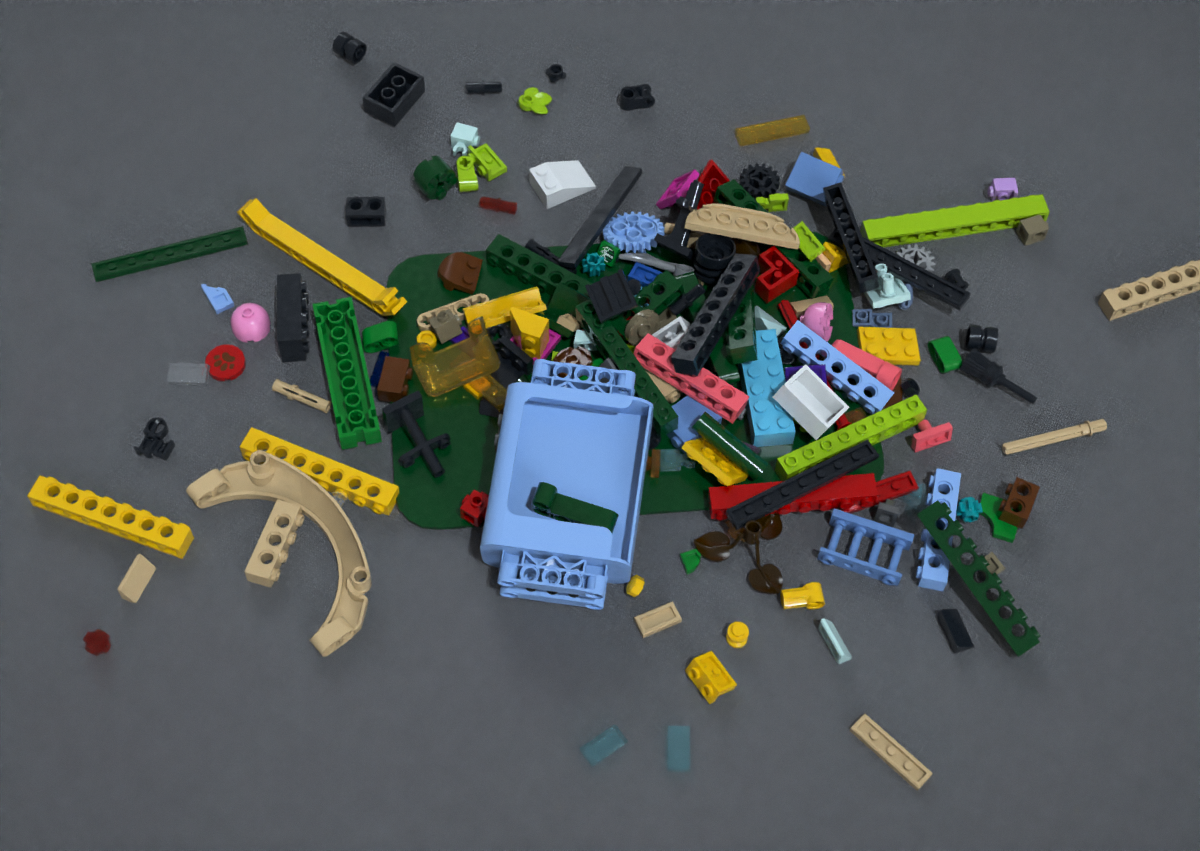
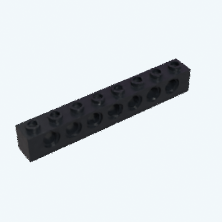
M735 253L732 260L728 263L726 270L721 274L718 283L713 287L710 296L705 300L702 309L697 313L694 322L689 326L686 335L681 339L678 348L672 354L671 361L676 373L698 376L761 271L757 255Z

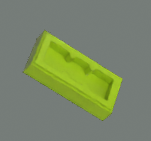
M803 221L793 227L799 237V249L810 262L826 250Z

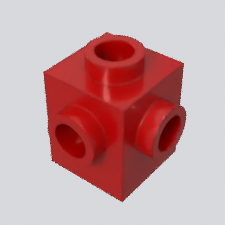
M475 489L470 495H466L460 507L461 518L479 527L485 519L489 495L484 492L480 493Z

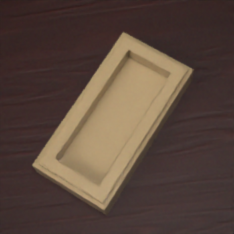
M672 601L634 617V622L642 638H645L681 623L682 618Z

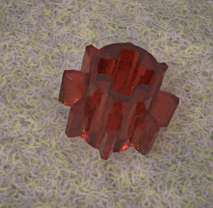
M100 629L92 632L88 631L83 638L86 645L84 649L95 656H99L103 652L107 654L112 646L109 643L110 635Z

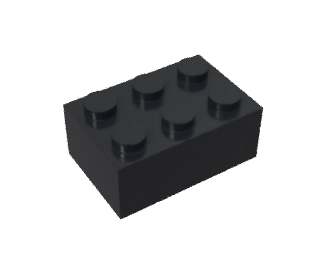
M393 62L363 96L364 111L395 127L425 92L424 76Z

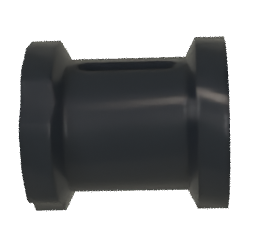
M958 268L946 273L945 280L964 290L968 288L969 284L963 280L960 275L961 271Z

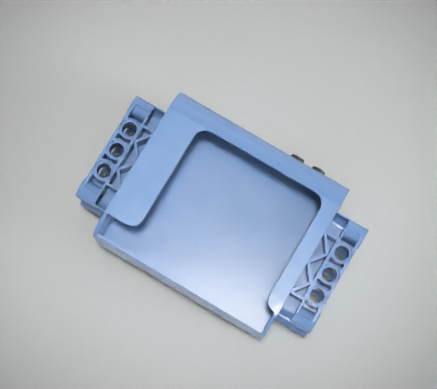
M536 359L534 361L531 383L516 382L508 385L503 414H499L498 417L499 429L494 441L496 457L480 544L484 563L499 568L497 583L501 585L499 593L501 596L601 610L604 608L607 583L624 584L630 581L654 410L653 404L649 401L634 397L636 378L634 372ZM559 373L568 374L564 378L557 376ZM582 375L589 377L587 380L583 381L579 379V377ZM607 378L609 382L601 383L599 380ZM539 482L555 486L559 494L616 512L619 516L613 533L605 527L558 521L535 513L532 510V501ZM526 588H531V589H536V590L533 591V592H530V591L526 590ZM547 591H553L558 593L555 595H551ZM568 594H575L579 596L576 598H572Z

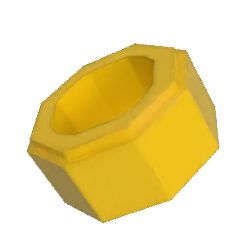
M638 575L631 577L626 586L627 594L632 597L638 596L643 589L644 578Z

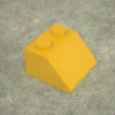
M511 307V332L519 348L531 358L540 359L549 342V319Z

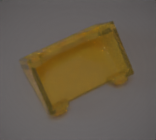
M483 316L472 320L468 324L469 338L437 352H434L429 344L423 342L409 347L413 368L427 395L432 397L442 395L498 370L500 367L499 356Z

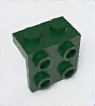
M560 283L556 287L547 310L539 312L538 316L549 319V329H554L561 337L570 338L576 335V331L572 332L557 323L559 316L567 313L576 318L575 306L590 298L566 284Z

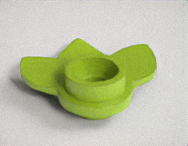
M530 87L524 91V95L519 97L518 103L519 107L524 111L532 110L537 114H547L546 105L552 101V97L547 93L539 92L535 87Z

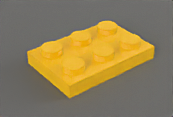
M858 327L859 349L894 365H919L921 359L915 329Z
M703 437L686 441L682 446V449L689 458L698 461L705 471L714 474L718 482L725 486L743 482L748 477L744 471Z

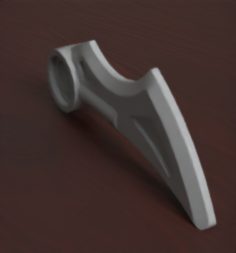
M648 253L619 254L620 259L647 264L665 271L668 270L674 276L694 272L691 266L663 261Z

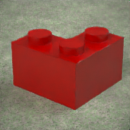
M775 246L759 255L758 263L762 274L757 277L755 292L766 303H769L797 284L799 270Z

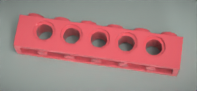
M649 333L635 347L633 354L642 367L732 424L745 409L749 396L733 387L705 368L701 369L698 376L676 373L671 361L672 354L676 351L674 348H671Z

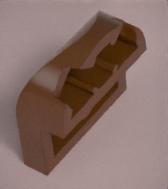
M463 252L452 253L440 264L438 277L441 278L444 282V287L449 291H453L456 288L473 295L483 260Z

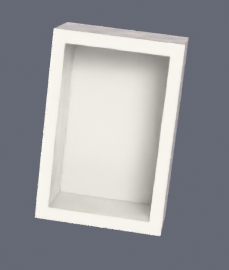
M806 364L773 396L815 440L830 428L849 408Z

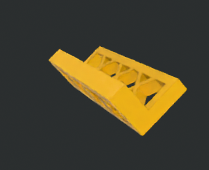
M536 286L463 308L467 327L472 332L511 321V307L535 314L547 310L546 304L542 302L539 288Z

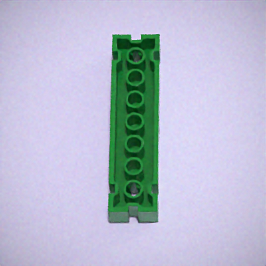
M352 297L336 299L337 304L329 305L328 301L313 304L342 450L358 447L357 442L365 441L366 445L382 442Z

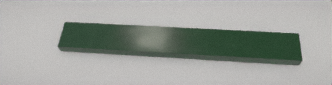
M241 226L91 263L95 281L100 282L248 245L244 228Z

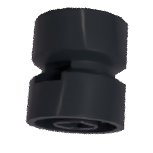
M341 32L335 38L332 49L338 55L357 64L365 56L367 46L347 32Z
M970 324L966 335V349L973 350L975 348L978 350L981 347L982 351L994 353L998 341V328L985 327L983 330L980 325Z

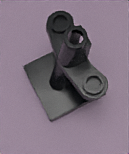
M694 180L693 183L691 182L686 198L680 196L679 199H676V204L682 208L672 233L668 236H662L657 233L654 241L661 245L662 248L693 262L695 253L687 248L691 230L684 229L689 213L693 212L694 209L695 211L697 210L704 184L697 180Z
M622 269L613 275L600 278V281L591 285H585L601 323L638 307L634 295L640 292L641 283L636 279L627 281Z
M419 390L382 408L384 428L388 434L403 427L415 448L398 459L400 465L408 468L415 463L416 458L421 456L432 476L437 478L443 475L445 470L433 449L439 447L440 449L447 448L451 444V438L449 434L445 433L427 440L416 419L424 416L423 398Z

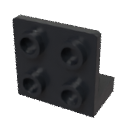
M503 336L499 340V352L477 371L493 387L506 396L509 384L515 383L522 375L526 374L529 376L533 372V359L506 336Z

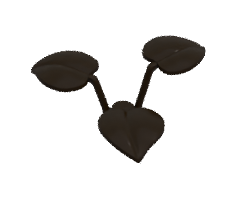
M779 513L769 514L756 521H748L744 532H740L737 539L731 545H729V537L718 531L708 532L694 539V545L698 552L706 559L714 562L727 560L730 556L729 549H733L742 538L747 544L755 545L756 566L758 569H753L749 573L748 581L750 586L758 592L777 594L781 591L783 578L780 570L773 564H765L761 567L759 553L760 536L763 539L771 540L779 537L781 534L782 522Z

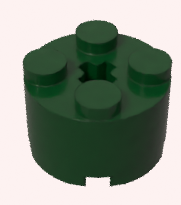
M431 156V160L427 161L425 159L416 167L413 173L415 177L413 183L428 199L442 200L446 197L451 187L457 183L458 178L440 156Z

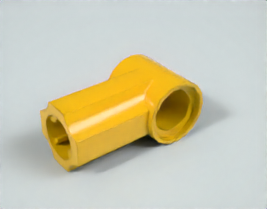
M811 582L801 588L784 589L780 592L783 609L807 607V609L813 610L822 608L825 605L821 583Z

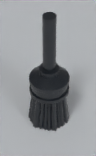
M975 348L971 350L960 368V371L980 379V382L987 384L989 388L996 384L998 386L1002 385L1032 404L1037 400L1036 396L1006 379V375L1003 374V366L996 364L995 361L991 362Z

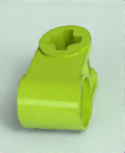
M461 156L457 159L459 192L478 190V179L475 174L474 163L469 156Z

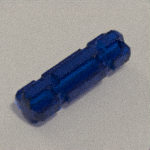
M379 352L378 360L372 372L373 375L370 378V385L372 387L378 388L385 357L390 355L388 352Z

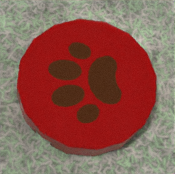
M223 344L213 348L205 360L208 374L218 381L236 379L243 373L246 366L243 352L233 345Z

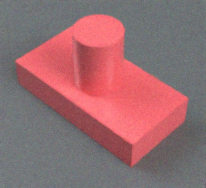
M922 420L918 424L921 432L913 434L911 448L916 453L951 441L952 425L948 422L932 427L928 420Z

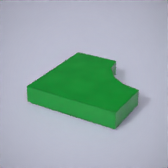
M983 493L980 500L983 513L979 514L990 522L993 529L992 537L1013 543L1018 527L999 520L1001 511H998L1003 499Z

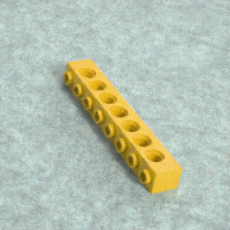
M251 427L239 446L243 458L247 461H250V456L253 452L267 449L265 452L278 458L286 457L282 460L310 476L326 491L335 494L340 499L346 498L351 500L357 506L368 507L377 514L389 516L396 504L399 486ZM372 494H378L376 497L370 496Z
M39 475L27 495L32 506L181 559L185 556L194 539L190 527L186 524H176L166 517L160 516L159 518L153 516L147 510L142 509L139 511L127 503L120 504L110 497L97 496L90 490H80L73 484L60 483L57 479L50 476L46 478Z

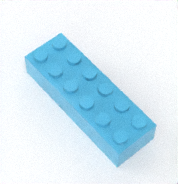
M776 329L756 331L758 360L738 363L742 390L749 396L746 404V413L752 446L754 448L793 444L795 437L793 417L773 398L775 393L786 383Z

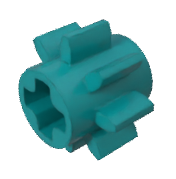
M588 253L587 259H582L583 273L587 272L590 277L600 276V271H605L604 257H600L598 253Z
M973 497L962 498L959 501V506H957V516H960V519H963L964 522L978 520L979 513H983L981 503H978V500H975Z

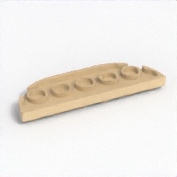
M705 204L701 209L696 211L694 209L687 216L684 229L792 249H798L800 245L796 231L784 224V220L780 217L763 211L725 204Z

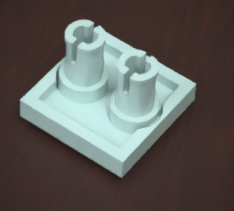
M877 264L875 271L878 276L879 288L864 292L873 309L911 300L910 292L902 280L896 278L891 273H887L886 264Z

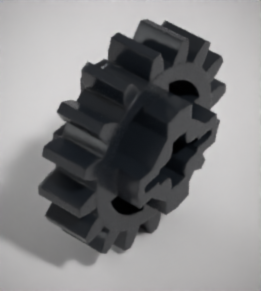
M756 163L755 167L748 165V169H743V173L740 174L739 184L750 195H753L755 200L757 197L766 196L769 198V195L776 194L777 189H779L780 176H777V171H772V166L766 168L765 163L762 166Z

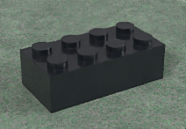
M301 273L277 275V342L282 362L306 361V353H310L309 341H307V336H310L309 325H307V320H309V309L307 308L309 294L306 281H302Z

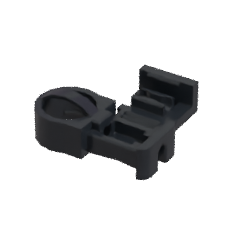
M155 417L147 422L143 431L145 438L139 448L134 446L136 454L140 456L144 454L149 459L156 456L167 460L175 447L174 440L164 443L163 439L168 434L167 423L164 419ZM158 424L164 425L162 431L155 433Z

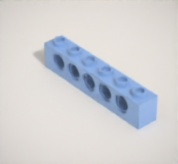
M799 320L796 321L780 343L785 351L795 354L804 365L826 364L827 379L831 381V385L838 390L844 391L853 402L860 403L869 414L881 411L894 394L892 390ZM799 342H805L808 348H802ZM815 354H821L824 357V361H819ZM831 366H837L840 369V373L833 372ZM848 378H853L856 381V385L849 384ZM864 390L870 391L872 397L865 396Z
M937 468L934 476L930 475L928 487L931 488V493L927 494L926 505L930 506L937 500L941 504L945 502L952 511L949 516L955 521L961 473ZM939 519L936 526L941 530L946 529L948 526L947 519ZM926 528L922 530L921 541L924 542L923 548L920 547L918 560H921V566H918L916 570V578L919 579L918 587L943 592L948 580L950 561ZM953 536L949 539V545H950L951 547H952ZM931 545H935V546H937L939 549H935V548H933ZM929 564L936 565V568L931 567Z

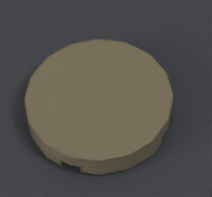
M650 309L642 310L635 314L626 326L625 338L633 346H637L648 333L652 335L657 332L661 325L658 314Z

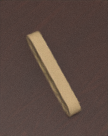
M480 293L422 313L417 318L418 329L421 332L426 330L433 331L428 320L448 309L453 315L457 314L460 320L463 321L465 320L464 313L458 312V308L469 307L471 304L473 306L479 304V301L483 303L489 301L487 295Z

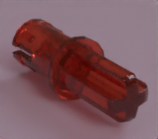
M480 198L479 206L481 208L496 210L497 213L501 211L516 214L517 202L504 201L501 198Z

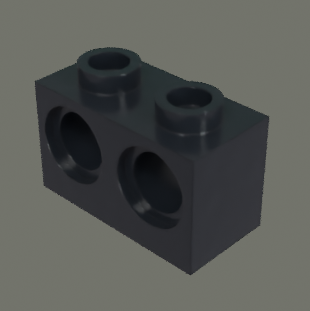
M347 197V227H385V197Z

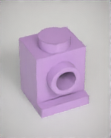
M993 178L991 186L988 187V197H991V201L1017 198L1018 195L1015 178Z

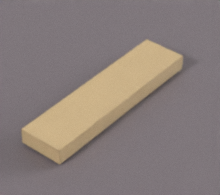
M866 714L850 728L849 731L915 790L918 791L932 776L933 773Z

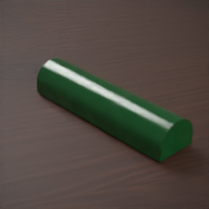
M706 411L691 427L754 481L768 466L766 461Z

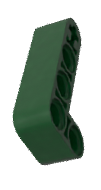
M539 482L532 501V510L537 514L558 521L605 527L611 533L614 531L619 516L612 510L559 494L555 486L545 482Z

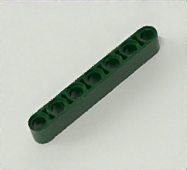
M693 271L675 276L683 285L685 294L699 284ZM704 294L693 302V306L685 309L691 325L705 303L706 298ZM721 336L707 361L714 375L729 384H734L740 381L736 365L733 364L732 356L728 357L726 343L723 336Z

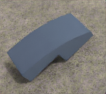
M853 309V327L892 328V312L872 313V309Z

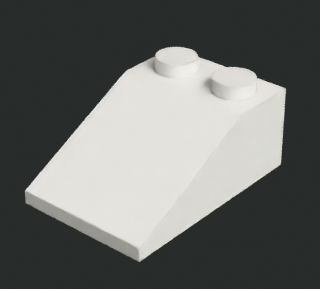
M578 160L545 162L529 169V183L546 209L596 189L595 184Z

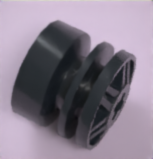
M707 233L698 238L692 266L696 278L708 284L718 283L721 274L724 273L728 263L736 253V245L730 237Z

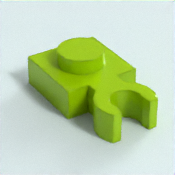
M776 193L769 195V198L757 197L756 201L764 209H768V212L787 211L789 197L788 193Z

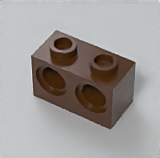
M1016 477L1013 484H1008L1005 491L1008 497L1006 500L1003 499L998 511H1001L999 520L1023 529L1040 486Z

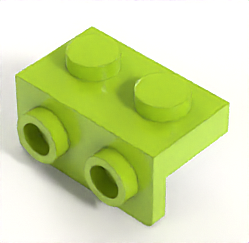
M487 143L476 149L471 145L467 147V156L472 158L479 174L488 181L507 172V166Z

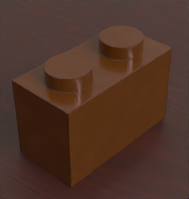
M385 357L377 388L380 401L394 403L404 398V396H408V379L411 380L413 376V368L410 367L409 359Z

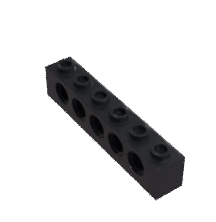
M842 183L824 187L825 203L860 294L879 288L877 273Z

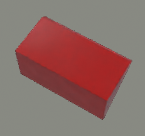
M712 159L708 161L697 180L704 184L697 210L701 209L705 204H717L713 200L717 187L730 181Z

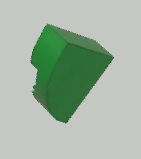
M697 549L680 553V559L687 575L695 571L700 563L701 554Z

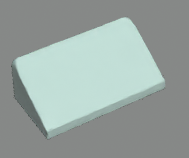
M825 618L821 619L818 630L836 662L841 664L850 660L852 656L834 624Z

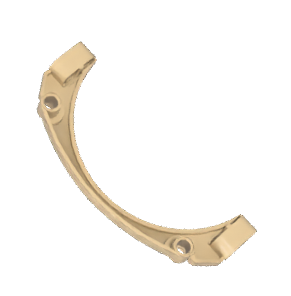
M257 450L251 454L250 461L229 464L220 471L213 469L187 487L186 493L201 509L222 502L240 499H261L276 502L278 499L301 506L302 513L311 519L330 541L337 557L339 571L338 589L332 609L320 629L309 641L323 657H326L348 642L362 628L369 603L368 598L363 594L369 591L372 586L367 559L359 537L347 515L336 500L314 479L288 462L263 450ZM366 578L364 581L358 582L360 579Z

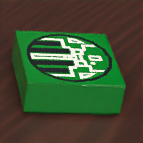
M604 240L601 242L597 253L600 257H604L605 264L612 267L621 249Z

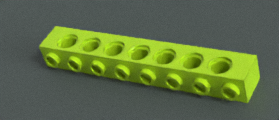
M916 394L777 458L775 472L781 481H786L866 440H869L873 446L918 425L924 420L927 409Z

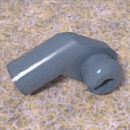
M904 284L910 292L911 300L898 304L902 310L910 308L913 303V286L910 284Z

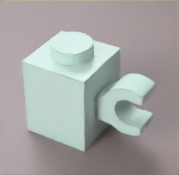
M457 122L451 134L453 156H456L459 151L462 152V156H467V147L469 145L473 148L479 145L480 136H478V128Z

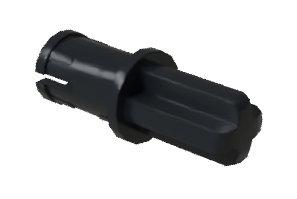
M484 80L482 82H466L467 94L483 93L485 95V93L502 92L501 82H484Z
M698 284L686 294L682 293V296L669 306L671 312L678 316L684 309L693 306V302L705 293V288Z

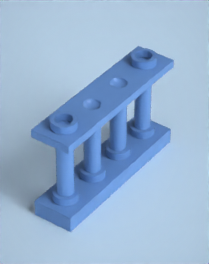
M834 508L829 525L834 526L828 548H820L817 560L822 561L826 565H835L880 580L886 585L898 586L902 577L901 573L896 572L903 550L909 551L914 534ZM842 530L854 533L848 555L835 552ZM863 536L874 540L868 562L856 559ZM882 543L895 547L888 569L876 565Z

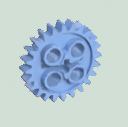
M633 211L631 214L624 212L623 216L617 214V218L612 217L611 221L603 229L604 240L620 248V251L626 250V253L630 250L633 253H636L637 250L644 252L645 248L650 251L651 246L657 247V242L654 241L657 233L664 236L663 222H660L659 218L655 219V215L649 217V213L642 215L641 212H638V214H635Z

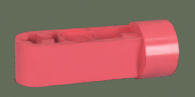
M843 340L834 341L832 344L834 348L893 391L901 376V368Z

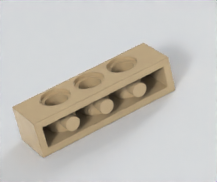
M277 499L244 571L247 581L271 588L274 581L279 579L280 567L288 558L290 544H294L298 526L301 527L304 522L301 506ZM283 524H288L287 527H284V528H281V527H280V526L283 525ZM275 542H281L277 546H272ZM272 560L271 563L264 564L265 561Z

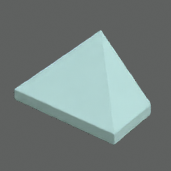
M755 306L757 330L776 329L777 338L786 331L785 326L760 307Z

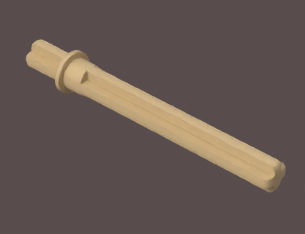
M1104 419L1092 422L1087 420L1084 421V424L1003 443L1002 451L1005 455L1085 435L1092 436L1093 433L1105 431L1107 423Z

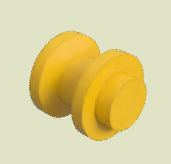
M738 621L729 625L726 641L731 647L741 648L747 643L749 635L747 625Z

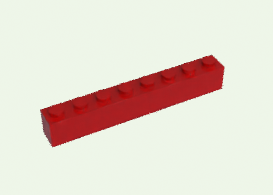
M874 473L843 476L770 514L779 513L785 515L798 511L806 513L811 510L828 511L832 508L849 509L856 505H861L862 507L876 505L878 492ZM784 481L709 487L708 501L711 519H727L726 510Z

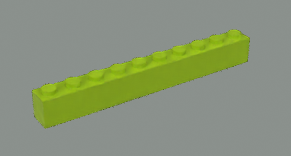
M1043 194L1029 195L1027 197H1014L1007 200H995L967 206L960 205L953 208H941L920 213H906L893 217L868 219L862 222L860 232L862 237L884 248L1017 228L1020 220L1041 215L1043 220L1046 221L1050 211Z

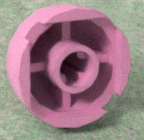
M826 302L814 303L806 309L804 315H801L800 322L825 341H829L833 326H830V320H833L832 305Z
M245 303L238 306L232 313L230 320L234 336L242 342L248 343L247 341L252 340L258 342L264 339L270 332L271 323L269 315L262 306L256 303Z

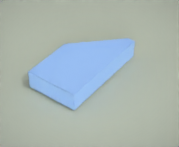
M201 284V288L216 314L234 307V302L225 288H213L207 286V284Z

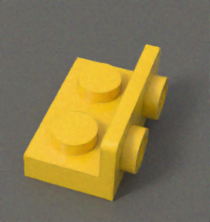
M712 651L693 658L685 669L689 678L709 704L714 703L718 696L734 690L737 686V683Z

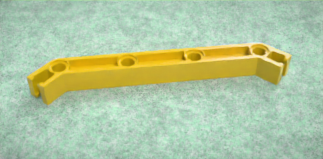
M257 198L248 200L237 211L238 215L257 235L382 316L395 315L407 303L404 297L399 299L395 297V294L398 292L395 287L385 288L270 214Z

